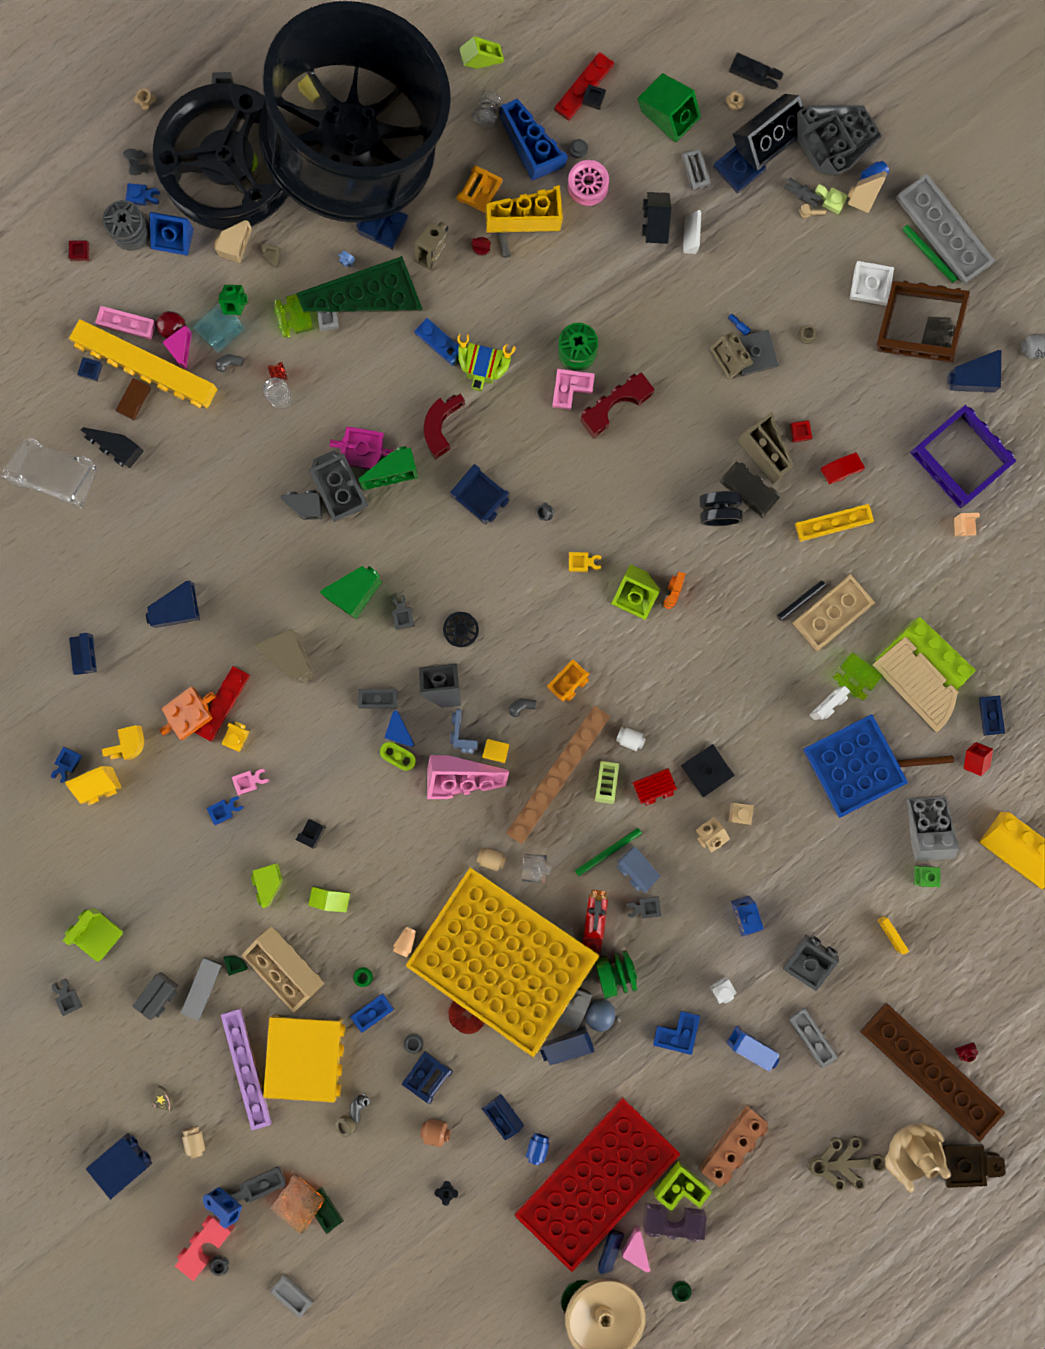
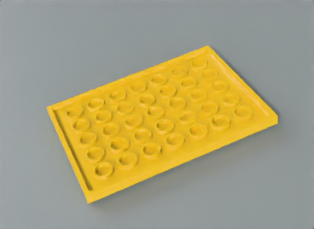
M470 867L405 966L527 1054L535 1057L600 955Z

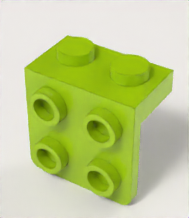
M96 908L85 909L78 916L77 919L79 921L75 926L71 925L66 930V937L62 941L67 945L76 944L92 959L99 962L123 935V931Z

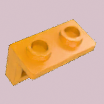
M572 659L546 687L561 702L565 700L569 702L576 695L574 691L579 686L583 688L588 683L589 679L587 677L590 673L586 672Z

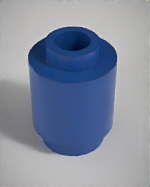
M884 161L875 162L861 172L860 180L883 171L889 174V168Z
M534 1133L533 1137H531L526 1153L529 1163L540 1165V1163L545 1162L550 1144L548 1136Z

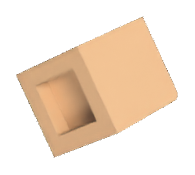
M961 513L954 517L955 536L976 535L975 519L980 517V513Z

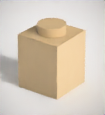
M731 803L728 822L751 825L754 806Z

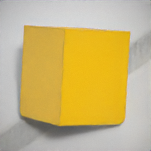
M487 739L482 758L505 763L510 744Z

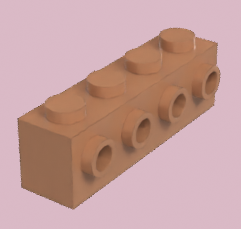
M746 1105L699 1166L701 1173L719 1187L727 1184L732 1177L731 1173L735 1168L738 1169L742 1165L743 1157L746 1153H750L756 1146V1140L759 1137H763L767 1132L769 1123L766 1119Z

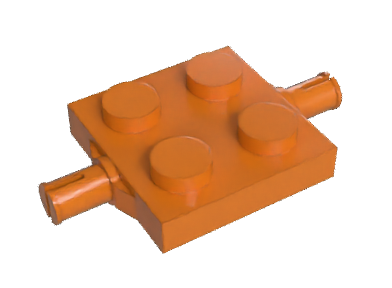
M192 686L161 708L168 724L159 729L160 733L165 736L168 732L174 730L179 740L186 739L213 719L208 711L207 704L216 698L215 694L210 691L207 695L201 697L195 687Z

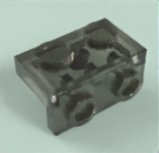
M928 317L921 344L951 348L950 342L956 328L951 318Z

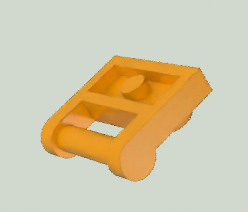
M474 165L469 179L463 190L458 193L456 199L485 213L486 203L493 201L503 179ZM482 177L473 196H468L477 178Z

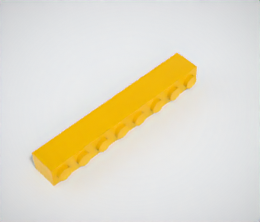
M81 319L78 320L69 337L74 343L73 347L82 352L87 350L91 352L90 355L98 360L103 358L107 360L109 365L115 368L120 366L124 368L123 371L131 376L136 374L140 376L142 381L148 384L153 382L157 384V388L164 392L168 390L173 392V395L180 400L186 398L191 401L190 404L199 409L201 406L208 409L218 390L213 383Z

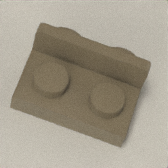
M735 332L723 335L710 347L711 352L728 379L735 377L745 367L753 364L750 354L746 351Z

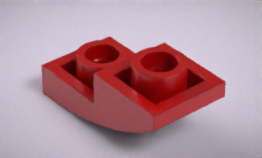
M857 452L821 467L820 470L830 485L844 480L847 476L862 472L865 466Z

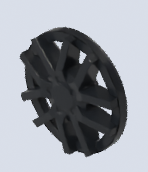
M453 613L446 619L443 625L444 637L452 646L459 648L467 647L473 644L478 636V623L469 613ZM457 615L460 619V622L456 623L453 618ZM461 615L468 616V618L463 622ZM470 618H471L474 623H472L471 625L467 626L466 623H467V622L470 620ZM452 619L454 625H447ZM473 626H475V627H476V633L473 632V631H471V630H469V629L472 628ZM446 628H453L454 632L447 633ZM468 632L475 635L472 640L466 636ZM455 635L453 641L448 636ZM457 637H461L460 644L455 643ZM464 637L470 642L463 644Z

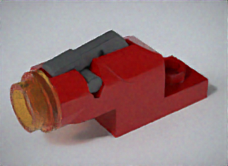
M591 889L585 915L582 944L601 956L608 896H606L607 891Z

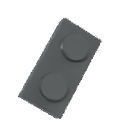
M358 689V708L397 709V689Z

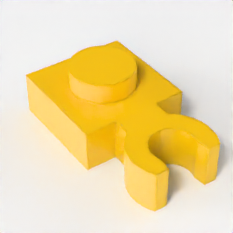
M569 552V572H588V567H591L593 570H600L601 566H596L594 561L601 560V556L594 555L592 558H588V552Z

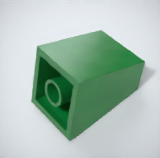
M664 73L655 79L637 98L641 112L676 143L701 118L695 91Z
M361 566L322 589L320 594L351 617L357 619L382 582L376 570L370 566L368 568Z

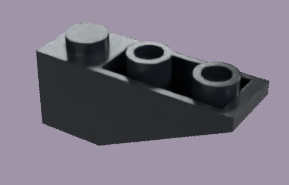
M85 427L81 429L86 434L84 438L91 444L95 442L99 444V450L107 456L112 454L115 457L114 461L121 467L126 465L131 468L144 452L142 448L125 435Z

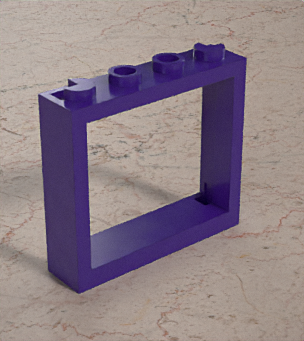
M966 404L910 452L959 508L968 504L1017 461L1013 453L1001 444L999 437L993 435L988 430L987 424L980 421L975 411ZM960 416L1004 463L968 495L925 449L926 445Z

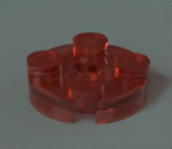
M452 1001L448 1016L451 1025L463 1034H473L484 1026L485 1023L473 1014L470 1019H467V1016H463V1012L466 1009Z

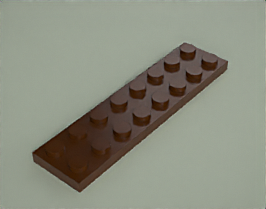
M886 1002L860 1030L871 1043L978 1142L987 1135L1005 1114L994 1101Z

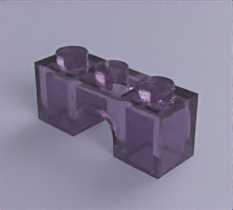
M645 1203L643 1229L644 1233H647L648 1236L659 1237V1235H664L673 1240H678L681 1237L687 1238L691 1242L704 1240L707 1218L704 1210L684 1208L683 1218L679 1222L674 1223L666 1219L667 1209L664 1205Z

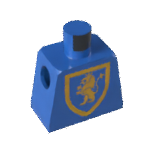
M750 896L731 901L742 937L764 930L757 905Z

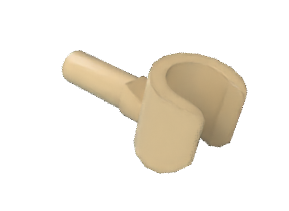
M809 204L802 205V209H799L803 219L811 215H826V210H811Z

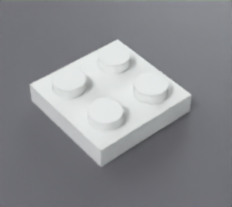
M857 261L850 299L886 306L890 294L894 267Z
M846 686L835 689L809 716L813 720L827 719L833 714L834 707L843 704L848 699L846 695L850 690Z

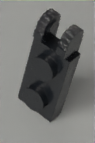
M738 52L729 69V72L773 90L778 88V82L766 77L769 76L777 80L783 77V72L771 68Z

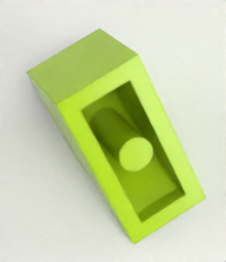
M473 36L459 48L464 66L479 69L504 62L500 44Z

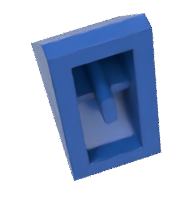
M397 710L393 711L384 738L410 747L415 746Z

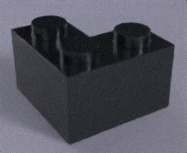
M647 192V199H643V218H646V224L642 225V236H645L646 243L668 244L672 208L670 193Z

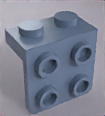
M457 708L456 712L452 713V724L455 725V732H451L450 743L455 749H461L462 753L474 754V751H478L479 743L472 740H460L462 710Z

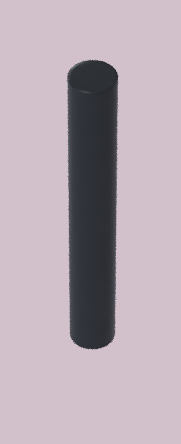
M822 580L780 612L777 617L781 621L822 590L826 584Z

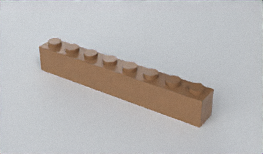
M596 706L592 708L506 832L507 835L523 844L611 716Z

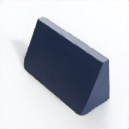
M502 1094L495 1097L482 1108L504 1140L519 1133L524 1126Z
M614 1229L609 1232L598 1263L599 1274L610 1273L613 1270L624 1233Z

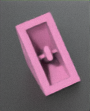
M638 1225L631 1232L621 1250V1254L624 1259L640 1269L650 1272L641 1230Z

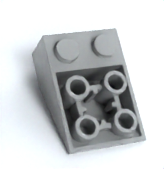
M946 796L908 799L911 845L915 861L954 859L959 850V845Z

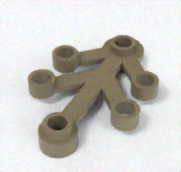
M852 1136L849 1139V1145L836 1161H829V1159L836 1151L842 1149V1142L834 1137L830 1139V1146L821 1156L812 1157L808 1163L809 1171L814 1176H824L833 1184L835 1190L839 1192L846 1188V1184L843 1179L836 1178L829 1170L837 1169L852 1182L855 1189L863 1190L865 1188V1181L849 1169L871 1167L876 1172H882L886 1168L885 1158L880 1154H874L867 1159L848 1160L856 1150L862 1147V1141L857 1136ZM854 1140H858L857 1146L852 1145ZM835 1141L839 1142L838 1147H833ZM875 1159L880 1160L878 1165H874ZM821 1163V1167L816 1169L815 1164ZM858 1180L862 1181L860 1186H856ZM842 1182V1186L837 1188L836 1183Z

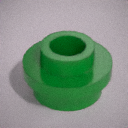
M361 967L354 972L353 980L357 986L366 987L372 982L373 974L370 969ZM360 974H366L367 979L361 980Z

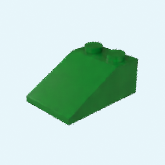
M402 446L396 448V451H392L359 478L363 491L418 479L411 447Z

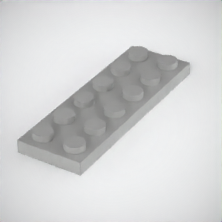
M927 174L896 196V200L963 285L995 262L990 253Z

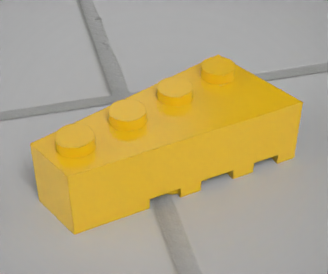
M560 185L546 191L545 189L538 190L537 193L527 195V193L522 194L514 199L506 198L486 203V233L561 230L563 216Z

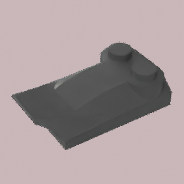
M333 450L313 459V465L309 470L334 522L345 519L368 507L367 501L344 454Z

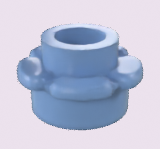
M345 250L338 254L339 262L347 268L349 265L354 266L353 262L356 259Z

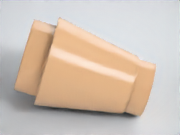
M405 927L393 945V952L407 957L409 953L411 954L416 931Z

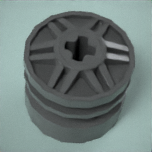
M120 200L113 202L107 207L103 215V225L117 246L129 251L138 250L145 246L150 238V226L137 205L130 201Z

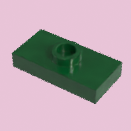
M322 1187L305 1199V1202L326 1234H329L344 1222Z

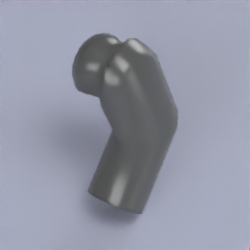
M227 354L216 361V369L219 372H225L227 370L226 366L230 364L242 366L244 358Z
M519 698L510 705V715L518 717L524 708L535 710L536 700Z
M365 1094L358 1095L350 1103V1118L354 1122L360 1121V1110L369 1105L370 1100Z

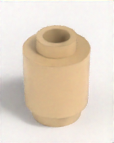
M486 847V849H480L476 863L498 872L499 868L503 869L506 858L502 857V852Z
M194 1126L183 1130L182 1140L186 1156L196 1158L203 1155L202 1152L206 1149L202 1131L199 1130V1127Z

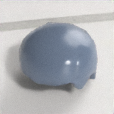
M604 999L592 1001L586 1010V1023L591 1029L598 1032L608 1030L615 1020L614 1006Z

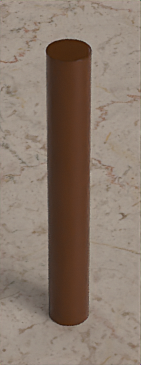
M949 755L897 760L900 768L954 763V757Z

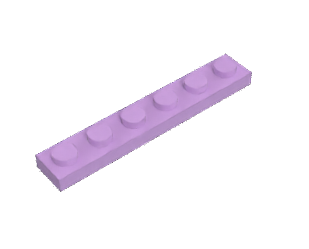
M240 1008L223 1013L221 1018L251 1131L269 1126L272 1122L266 1099L263 1098L264 1092L242 1010Z

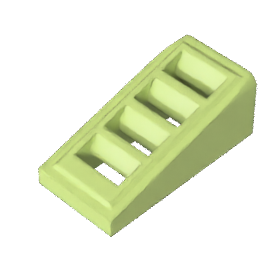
M600 761L595 796L596 802L614 804L619 763ZM603 769H610L615 771L614 773L603 772ZM602 776L613 778V781L602 779ZM601 784L612 786V789L601 787ZM600 792L609 793L611 796L601 795Z

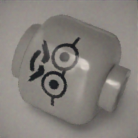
M1030 334L1026 337L1025 341H1022L1021 352L1025 353L1026 358H1045V334Z

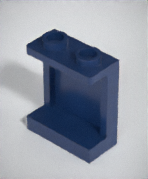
M475 463L450 491L452 498L485 525L488 521L491 523L498 514L496 512L499 508H504L510 501V493L507 490L504 491L481 472Z
M129 1133L125 1134L86 1168L87 1172L110 1200L152 1164L150 1155L139 1147L138 1140Z

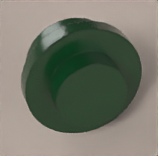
M681 1280L674 1283L672 1295L675 1300L685 1302L691 1297L692 1290L686 1281Z

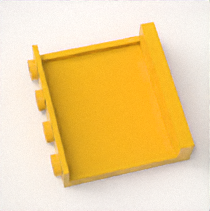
M275 1014L270 1016L263 1098L335 1102L337 1096L340 1097L341 1084H338V1078L342 1076L343 1064H340V1056H343L344 1044H341V1036H345V1024H342L343 1019L280 1017L281 1015Z

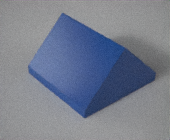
M150 212L151 249L188 255L194 231L188 218Z

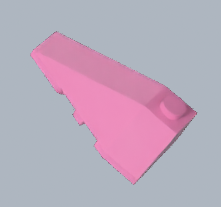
M430 755L427 769V799L453 798L452 795L460 793L469 795L470 791L481 789L482 791L505 787L509 770L449 755Z

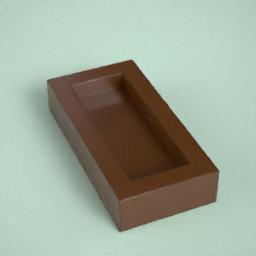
M133 378L115 411L134 421L151 387Z

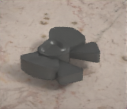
M131 148L123 152V157L129 165L128 173L130 175L137 176L143 172H148L149 164H139V159L146 157L145 152Z

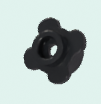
M444 1181L443 1185L435 1190V1196L439 1197L442 1200V1204L447 1206L453 1198L458 1197V1191L454 1189L450 1181Z

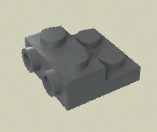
M805 934L795 947L792 956L783 966V970L817 991L839 963V956L833 947L828 946L826 948L820 944L819 938L814 935L809 937Z

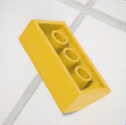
M1000 812L979 843L1043 890L1045 888V838L1010 812Z

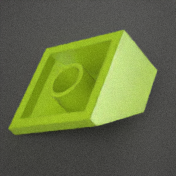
M630 564L611 604L646 620L660 589L647 571Z

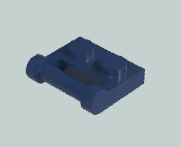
M424 1051L402 1082V1085L426 1103L431 1104L434 1100L433 1096L447 1076H451L453 1070L427 1051ZM439 1069L441 1073L427 1093L422 1090L435 1070Z

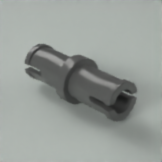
M790 177L787 182L793 185V187L785 184L784 189L795 194L797 199H803L816 208L819 203L812 198L820 202L822 197L809 190L807 185L803 186Z

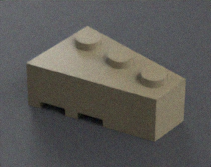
M773 412L745 431L738 439L741 446L772 484L785 476L794 467L786 445L783 444L780 437L781 432L776 427Z

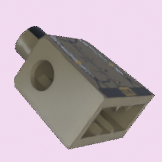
M439 222L436 226L430 223L415 242V262L430 271L446 246V236L449 229L447 224Z

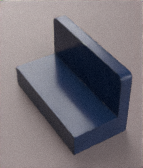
M80 633V636L70 637L73 674L96 673L93 635Z

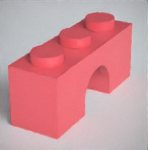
M215 1214L213 1217L208 1215L202 1223L203 1230L200 1233L196 1231L189 1240L192 1243L188 1249L184 1247L176 1257L179 1261L175 1267L192 1281L196 1279L210 1260L203 1252L202 1244L212 1243L219 1249L235 1227L232 1224L224 1229L220 1225V1219Z

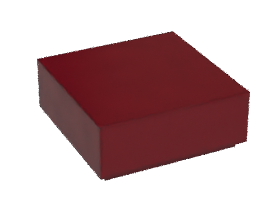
M87 240L69 241V260L89 261V242Z

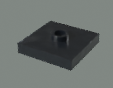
M713 744L681 765L702 797H705L735 776Z

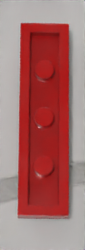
M599 51L556 104L554 111L567 121H570L583 105L582 102L588 84L598 86L612 69L614 62Z
M232 666L216 693V698L212 700L208 707V711L213 719L194 733L213 742L251 675Z

